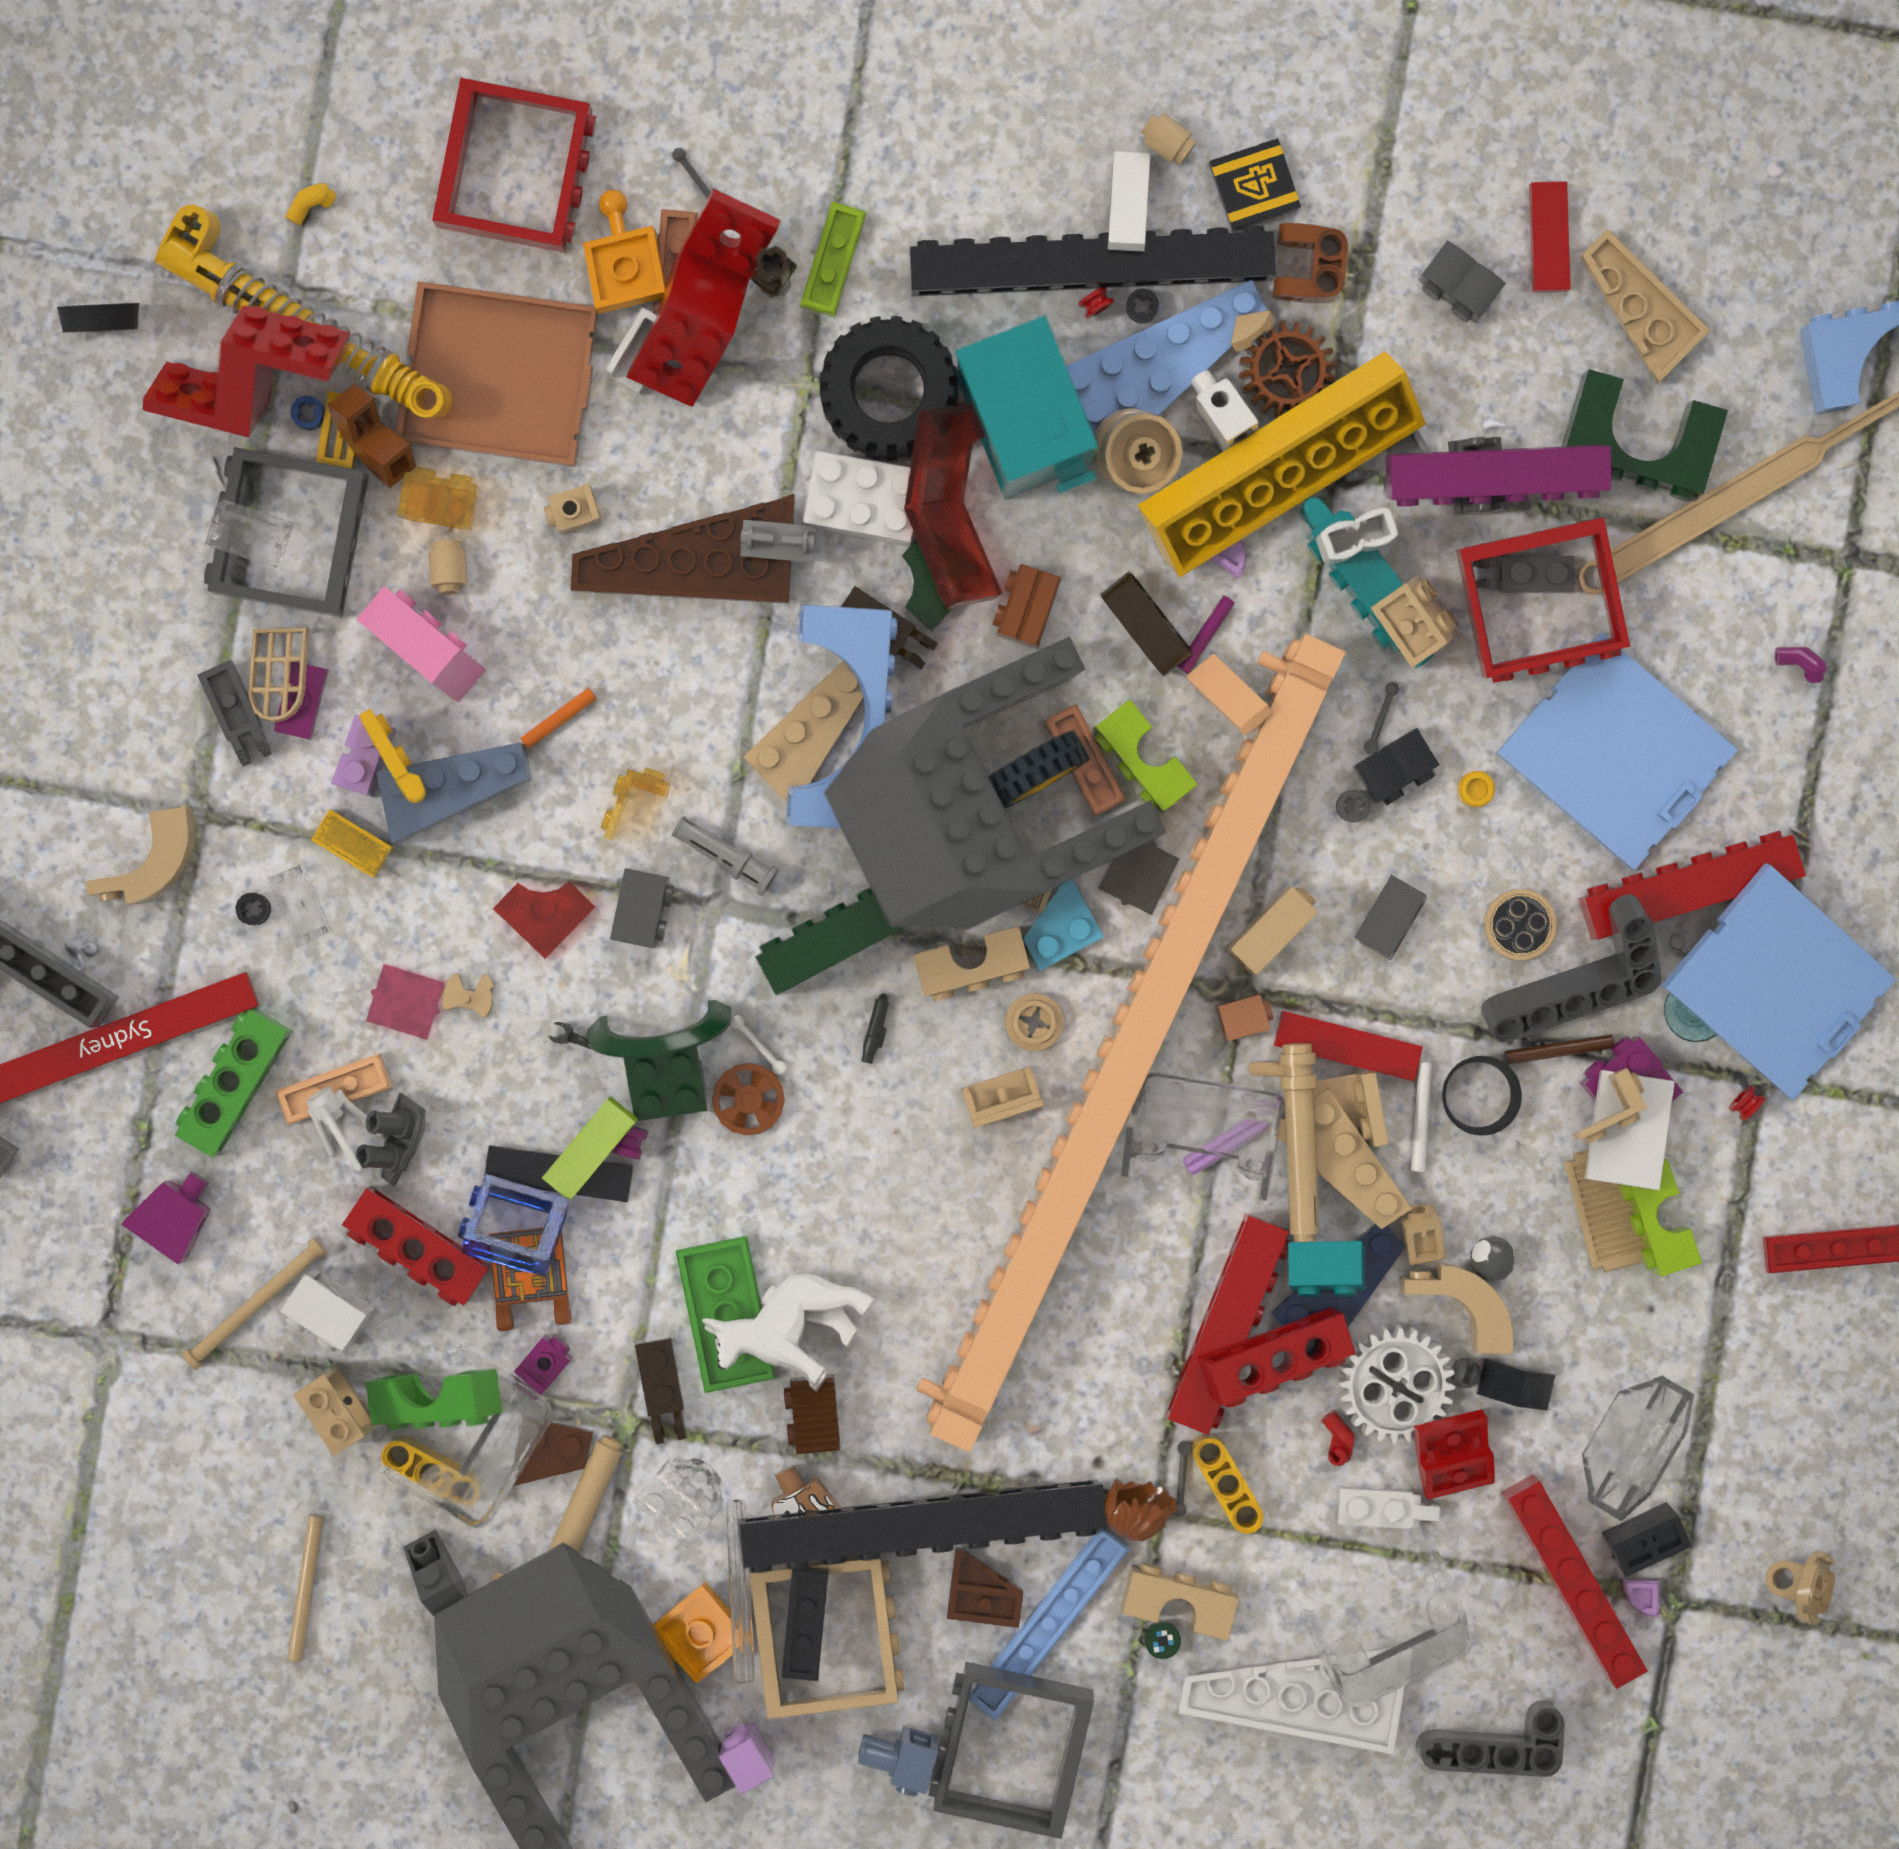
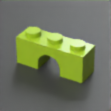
M1129 699L1094 727L1098 733L1094 739L1106 754L1112 751L1119 759L1120 763L1116 767L1129 783L1135 779L1143 790L1139 794L1143 802L1146 803L1151 800L1154 808H1158L1162 813L1198 784L1176 756L1166 764L1158 767L1149 766L1140 759L1137 752L1138 742L1153 727Z
M1664 1158L1660 1190L1618 1184L1623 1200L1630 1202L1633 1215L1629 1216L1630 1224L1636 1236L1641 1235L1645 1249H1642L1640 1252L1643 1263L1648 1271L1652 1270L1653 1274L1663 1277L1702 1264L1691 1228L1680 1226L1664 1230L1657 1219L1659 1205L1665 1199L1680 1194L1668 1159Z

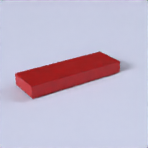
M1567 181L1531 182L1529 184L1532 293L1569 292L1571 285Z

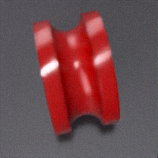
M1105 286L1093 291L1078 302L1080 308L1086 309L1085 317L1087 319L1100 314L1115 302L1113 298L1106 296L1107 288Z
M1752 1085L1740 1092L1729 1106L1732 1112H1739V1119L1742 1121L1751 1117L1765 1101L1763 1095L1757 1096L1754 1093L1755 1088Z

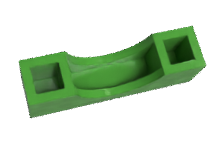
M496 1368L468 1370L445 1376L438 1398L433 1397L424 1388L417 1373L389 1375L365 1382L371 1425L387 1424V1430L407 1428L409 1423H413V1429L435 1426V1422H439L441 1428L452 1427L462 1424V1420H466V1426H476L489 1423L488 1416L503 1412Z

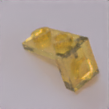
M646 767L643 774L627 769L625 776L619 774L613 790V795L618 796L614 810L607 809L601 825V829L606 831L604 838L614 841L632 787L667 798L672 784L664 781L666 774Z

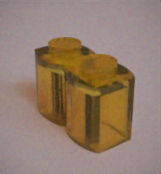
M415 467L414 473L405 472L397 513L399 518L472 531L479 487L477 484L472 483V477L451 474L450 479L435 477L436 471L421 467Z

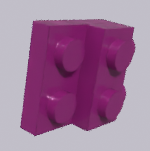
M1626 1036L1611 1048V1051L1614 1053L1604 1062L1600 1059L1583 1072L1586 1078L1580 1084L1596 1102L1600 1070L1616 1072L1620 1069L1628 1068L1630 1074L1635 1072L1637 1076L1674 1080L1662 1067V1062L1640 1037L1634 1036L1630 1039ZM1676 1082L1674 1083L1672 1102L1684 1092Z

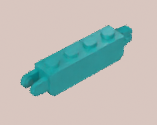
M1311 496L1310 499L1307 498V501L1301 505L1300 514H1302V517L1305 518L1304 521L1312 530L1307 535V538L1310 540L1307 547L1316 560L1320 562L1323 559L1315 539L1330 525L1341 521H1355V518L1350 512L1339 511L1333 515L1320 498H1316V496L1313 498ZM1378 550L1359 551L1344 562L1327 564L1332 570L1328 575L1334 585L1340 591L1346 589L1352 597L1353 601L1350 602V605L1361 620L1367 618L1375 630L1371 633L1380 647L1383 649L1388 647L1391 652L1397 650L1403 656L1371 610L1373 605L1403 585ZM1434 653L1414 666V668L1416 669L1425 664L1434 656Z

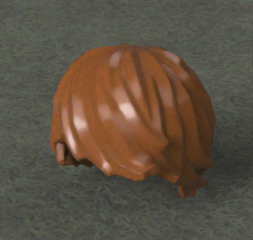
M1115 1479L1104 1500L1106 1520L1110 1528L1118 1533L1120 1537H1125L1129 1541H1144L1153 1537L1165 1527V1523L1171 1514L1178 1510L1177 1502L1172 1496L1168 1495L1169 1492L1167 1490L1163 1491L1162 1486L1157 1488L1151 1482L1143 1485L1134 1484L1133 1481L1124 1485L1121 1481Z

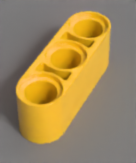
M1213 1434L1199 1435L1192 1444L1191 1452L1193 1458L1235 1529L1243 1534L1256 1532L1263 1523L1264 1515L1230 1454L1217 1436ZM1213 1443L1219 1448L1217 1456L1210 1461L1201 1459L1199 1456L1201 1447L1205 1444ZM1225 1475L1235 1476L1237 1479L1235 1488L1229 1492L1219 1490L1218 1482L1221 1477ZM1245 1506L1254 1508L1255 1516L1250 1522L1241 1523L1237 1521L1236 1514L1240 1508Z
M397 1436L383 1448L381 1461L388 1471L454 1507L467 1508L481 1494L482 1481L476 1473L410 1437ZM392 1447H404L409 1453L408 1462H396L391 1455ZM427 1463L436 1464L441 1471L440 1479L429 1480L423 1473L424 1465ZM466 1481L471 1484L473 1495L469 1498L460 1497L455 1491L456 1482Z

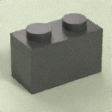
M624 869L610 940L648 948H655L656 942L663 943L667 921H662L661 918L664 906H671L675 886L669 885L670 877Z

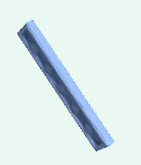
M1097 1529V1534L1091 1536L990 1667L1031 1676L1130 1548L1107 1529ZM975 1684L971 1690L969 1701L996 1721L1017 1693Z

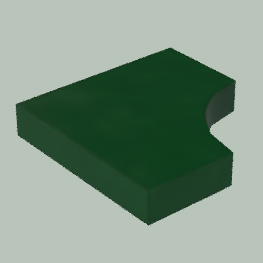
M927 529L921 533L902 555V558L911 569L914 580L912 596L905 608L930 631H933L978 581L980 576Z

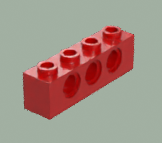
M372 1186L364 1190L342 1223V1226L348 1229L347 1236L363 1246L368 1242L379 1249L377 1255L382 1260L393 1266L397 1262L409 1269L407 1275L423 1286L430 1283L440 1290L437 1295L453 1306H456L457 1303L463 1306L467 1304L492 1267ZM379 1219H387L392 1223L394 1232L390 1238H383L377 1233L376 1224ZM410 1239H417L423 1244L424 1254L421 1258H413L408 1254L406 1245ZM446 1259L454 1265L455 1272L452 1278H443L438 1274L436 1267L439 1260Z
M1328 1307L1199 1358L1211 1398L1222 1406L1235 1407L1246 1402V1397L1255 1393L1267 1394L1280 1388L1279 1384L1288 1380L1300 1381L1313 1375L1312 1371L1321 1367L1332 1368L1342 1365L1346 1362L1345 1358L1356 1354L1344 1314L1333 1307ZM1316 1338V1349L1312 1353L1306 1354L1308 1342ZM1283 1351V1362L1279 1366L1273 1367V1358L1277 1353ZM1246 1365H1251L1250 1375L1246 1379L1240 1380L1239 1374L1241 1369Z

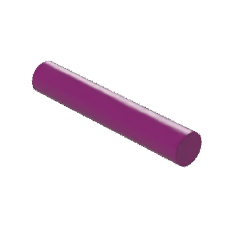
M1224 595L1222 596L1189 646L1193 655L1177 666V668L1189 674L1234 606V601Z

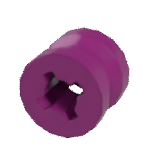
M632 1126L612 1150V1153L640 1160L642 1155L640 1146L642 1141L647 1139L648 1131Z

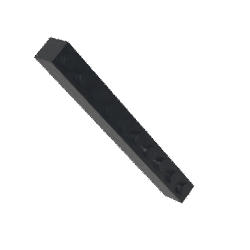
M1263 226L1244 227L1243 232L1228 233V228L1223 227L1207 229V234H1192L1190 229H1177L1170 231L1168 236H1156L1155 231H1146L1144 252L1109 250V232L1098 234V239H1084L1083 234H1066L1062 236V240L1047 241V236L1033 235L1026 237V242H1011L1010 237H994L989 239V243L975 244V240L970 238L953 240V245H939L937 240H922L917 242V246L910 247L912 297L1099 289L1103 286L1106 288L1245 283L1253 280V282L1273 281L1276 275L1274 231H1265Z
M1097 1479L737 1519L741 1564L743 1569L750 1568V1573L769 1572L772 1570V1565L786 1564L787 1569L805 1568L809 1566L808 1561L823 1560L824 1565H835L844 1563L845 1557L859 1556L861 1561L880 1559L881 1553L895 1552L898 1557L917 1555V1549L932 1548V1552L942 1553L953 1551V1545L968 1544V1548L978 1549L989 1547V1541L1004 1540V1544L1007 1545L1021 1544L1026 1542L1025 1537L1040 1536V1540L1044 1541L1057 1540L1062 1538L1061 1533L1075 1532L1076 1536L1080 1537L1093 1536L1097 1534V1529L1107 1528L1103 1484Z

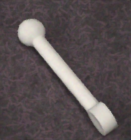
M733 1016L731 1026L734 1029H739L772 1064L774 1073L778 1075L785 1073L786 1063L783 1060H777L747 1028L742 1016Z

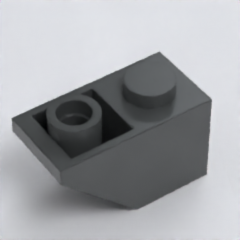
M436 1530L403 1547L420 1602L433 1617L435 1612L468 1595L463 1579Z

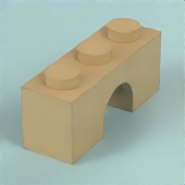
M1019 926L983 935L986 945V956L979 966L972 969L962 968L954 962L949 945L913 954L924 996L932 995L934 1002L953 997V989L967 986L968 992L990 987L988 980L1002 976L1004 983L1024 978L1023 970L1030 969Z
M1141 1563L1140 1567L1131 1565L1120 1606L1122 1614L1158 1623L1161 1609L1168 1601L1184 1599L1193 1606V1616L1190 1624L1193 1632L1229 1641L1239 1601L1237 1593L1231 1591V1585L1211 1580L1210 1585L1196 1582V1576L1179 1571L1176 1572L1175 1576L1161 1573V1567L1149 1563Z

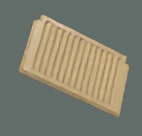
M1589 1149L1574 1153V1161H1566L1564 1164L1592 1269H1598L1602 1266L1606 1273L1643 1263L1640 1251L1645 1249L1641 1235L1636 1236L1631 1227L1629 1216L1633 1215L1630 1202L1623 1200L1618 1184L1585 1179Z

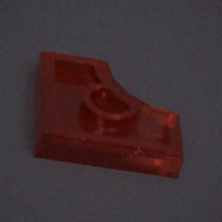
M571 882L566 883L558 890L544 893L532 891L517 883L497 903L493 910L544 959H547L596 906Z

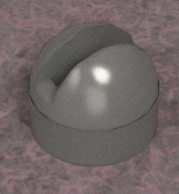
M1469 1358L1458 1359L1451 1367L1455 1373L1451 1376L1452 1380L1462 1388H1471L1480 1380V1367ZM1467 1365H1470L1472 1369L1468 1383H1464L1463 1379Z

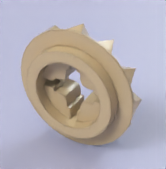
M1039 993L1025 994L1014 1000L1010 1005L1005 1019L1006 1031L1010 1039L1020 1048L1028 1051L1044 1050L1053 1045L1062 1032V1012L1056 1002L1046 995ZM1037 1006H1039V1019L1050 1026L1049 1028H1036L1035 1032H1032L1031 1038H1029V1025L1019 1019V1016H1032L1034 1011L1036 1012Z

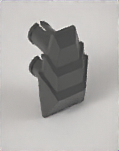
M399 1093L391 1113L370 1111L366 1117V1129L368 1132H371L370 1134H384L383 1138L385 1141L383 1146L362 1144L357 1148L356 1158L362 1168H382L381 1178L395 1186L402 1172L407 1170L411 1159L414 1158L423 1137L426 1109L405 1094Z

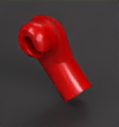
M1332 1410L1321 1419V1422L1332 1434L1328 1459L1335 1466H1343L1352 1457L1355 1435L1338 1413Z

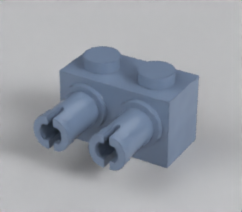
M905 1726L902 1727L899 1740L896 1739L895 1743L863 1734L858 1752V1764L889 1772L888 1776L891 1777V1785L897 1786L896 1790L902 1794L917 1796L918 1792L927 1794L938 1755V1736Z

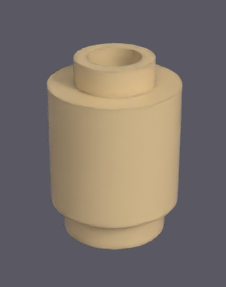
M1165 113L1160 118L1153 115L1141 131L1146 136L1143 144L1168 162L1174 161L1179 165L1183 163L1197 143L1196 140L1190 137L1192 134L1190 131Z
M440 540L433 542L432 551L429 552L431 588L438 589L440 595L461 593L460 588L467 586L465 550L461 549V541Z

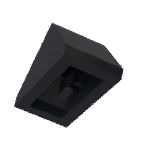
M1484 1358L1476 1394L1517 1407L1548 1410L1556 1375Z

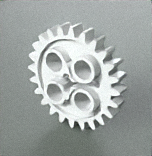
M1396 1324L1393 1334H1390L1386 1327L1381 1326L1380 1337L1376 1338L1368 1331V1343L1363 1344L1357 1339L1354 1341L1359 1351L1348 1357L1351 1360L1350 1365H1339V1368L1347 1375L1346 1377L1336 1379V1383L1339 1386L1346 1388V1390L1338 1393L1337 1396L1341 1401L1348 1402L1342 1410L1346 1415L1354 1414L1350 1422L1355 1427L1363 1423L1361 1431L1364 1435L1368 1436L1375 1429L1374 1437L1379 1442L1384 1439L1386 1433L1393 1444H1396L1399 1434H1402L1407 1442H1411V1432L1414 1431L1415 1425L1432 1422L1435 1415L1446 1417L1447 1414L1440 1407L1442 1403H1453V1400L1445 1394V1391L1455 1389L1456 1386L1446 1380V1378L1455 1373L1450 1367H1442L1450 1358L1445 1353L1437 1355L1442 1347L1437 1342L1429 1345L1431 1337L1424 1332L1417 1338V1330L1414 1327H1410L1404 1335L1403 1328ZM1397 1352V1362L1391 1367H1384L1383 1360L1388 1353ZM1374 1366L1397 1382L1400 1381L1407 1389L1421 1395L1422 1401L1418 1402L1397 1387H1391L1384 1379L1369 1372V1368ZM1420 1371H1427L1428 1378L1424 1384L1415 1386L1413 1384L1414 1376ZM1368 1384H1379V1389L1374 1396L1364 1397L1363 1391ZM1407 1401V1411L1401 1416H1395L1393 1412L1395 1406L1399 1402Z

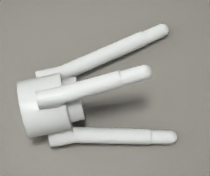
M330 1086L325 1087L305 1102L309 1107L307 1112L315 1123L328 1155L333 1157L335 1151L324 1124L329 1126L355 1171L361 1172L362 1166L335 1120L343 1114V1111L340 1109L341 1106H344L365 1125L367 1115L350 1102L341 1089L333 1092Z

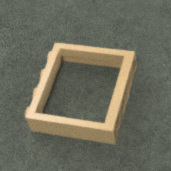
M859 1556L845 1557L844 1563L835 1565H824L823 1560L808 1561L809 1568L829 1569L828 1575L871 1570L885 1689L782 1702L768 1583L791 1580L792 1569H787L786 1564L772 1565V1570L769 1572L750 1573L767 1719L898 1703V1691L905 1690L902 1669L895 1670L893 1656L900 1655L898 1633H891L889 1619H896L893 1597H886L884 1584L891 1582L889 1561H882L881 1558L861 1561Z

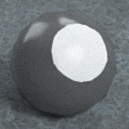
M1493 1235L1481 1238L1470 1252L1471 1267L1482 1279L1492 1282L1503 1280L1513 1271V1248L1504 1238Z

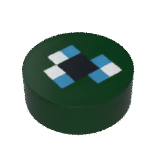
M1158 1621V1623L1154 1622L1146 1629L1144 1643L1147 1651L1153 1657L1168 1659L1178 1652L1181 1646V1636L1178 1629L1172 1623Z

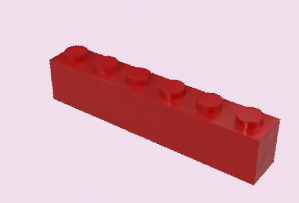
M1781 830L1759 836L1761 841L1759 844L1748 847L1746 841L1726 846V854L1713 857L1710 851L1690 857L1692 862L1690 865L1678 868L1677 862L1657 867V875L1644 878L1641 872L1621 878L1623 884L1621 886L1609 889L1608 883L1587 888L1588 896L1578 899L1591 940L1612 936L1609 908L1613 901L1623 895L1636 896L1652 920V923L1736 898L1765 863L1775 868L1788 881L1806 877L1794 834L1782 836Z
M1244 1214L1166 1411L1167 1419L1209 1435L1212 1427L1218 1428L1225 1409L1220 1407V1404L1211 1398L1199 1358L1247 1340L1251 1327H1258L1265 1307L1260 1305L1265 1292H1272L1277 1281L1278 1273L1273 1272L1279 1258L1284 1260L1288 1253V1242H1291V1239L1287 1238L1289 1231L1285 1228L1250 1214Z
M1530 1475L1502 1491L1504 1499L1608 1681L1618 1689L1648 1672L1541 1482L1534 1475Z

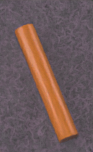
M588 687L520 738L529 750L597 699Z

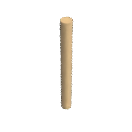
M309 1515L287 1658V1660L293 1662H301L303 1657L323 1516Z

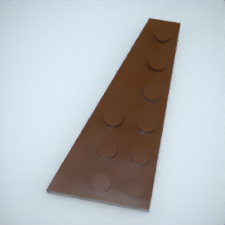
M795 494L770 502L751 505L748 508L733 512H725L681 524L659 532L640 535L637 538L574 553L572 554L570 590L572 592L789 604L791 561L741 557V530L743 529V520L794 524Z

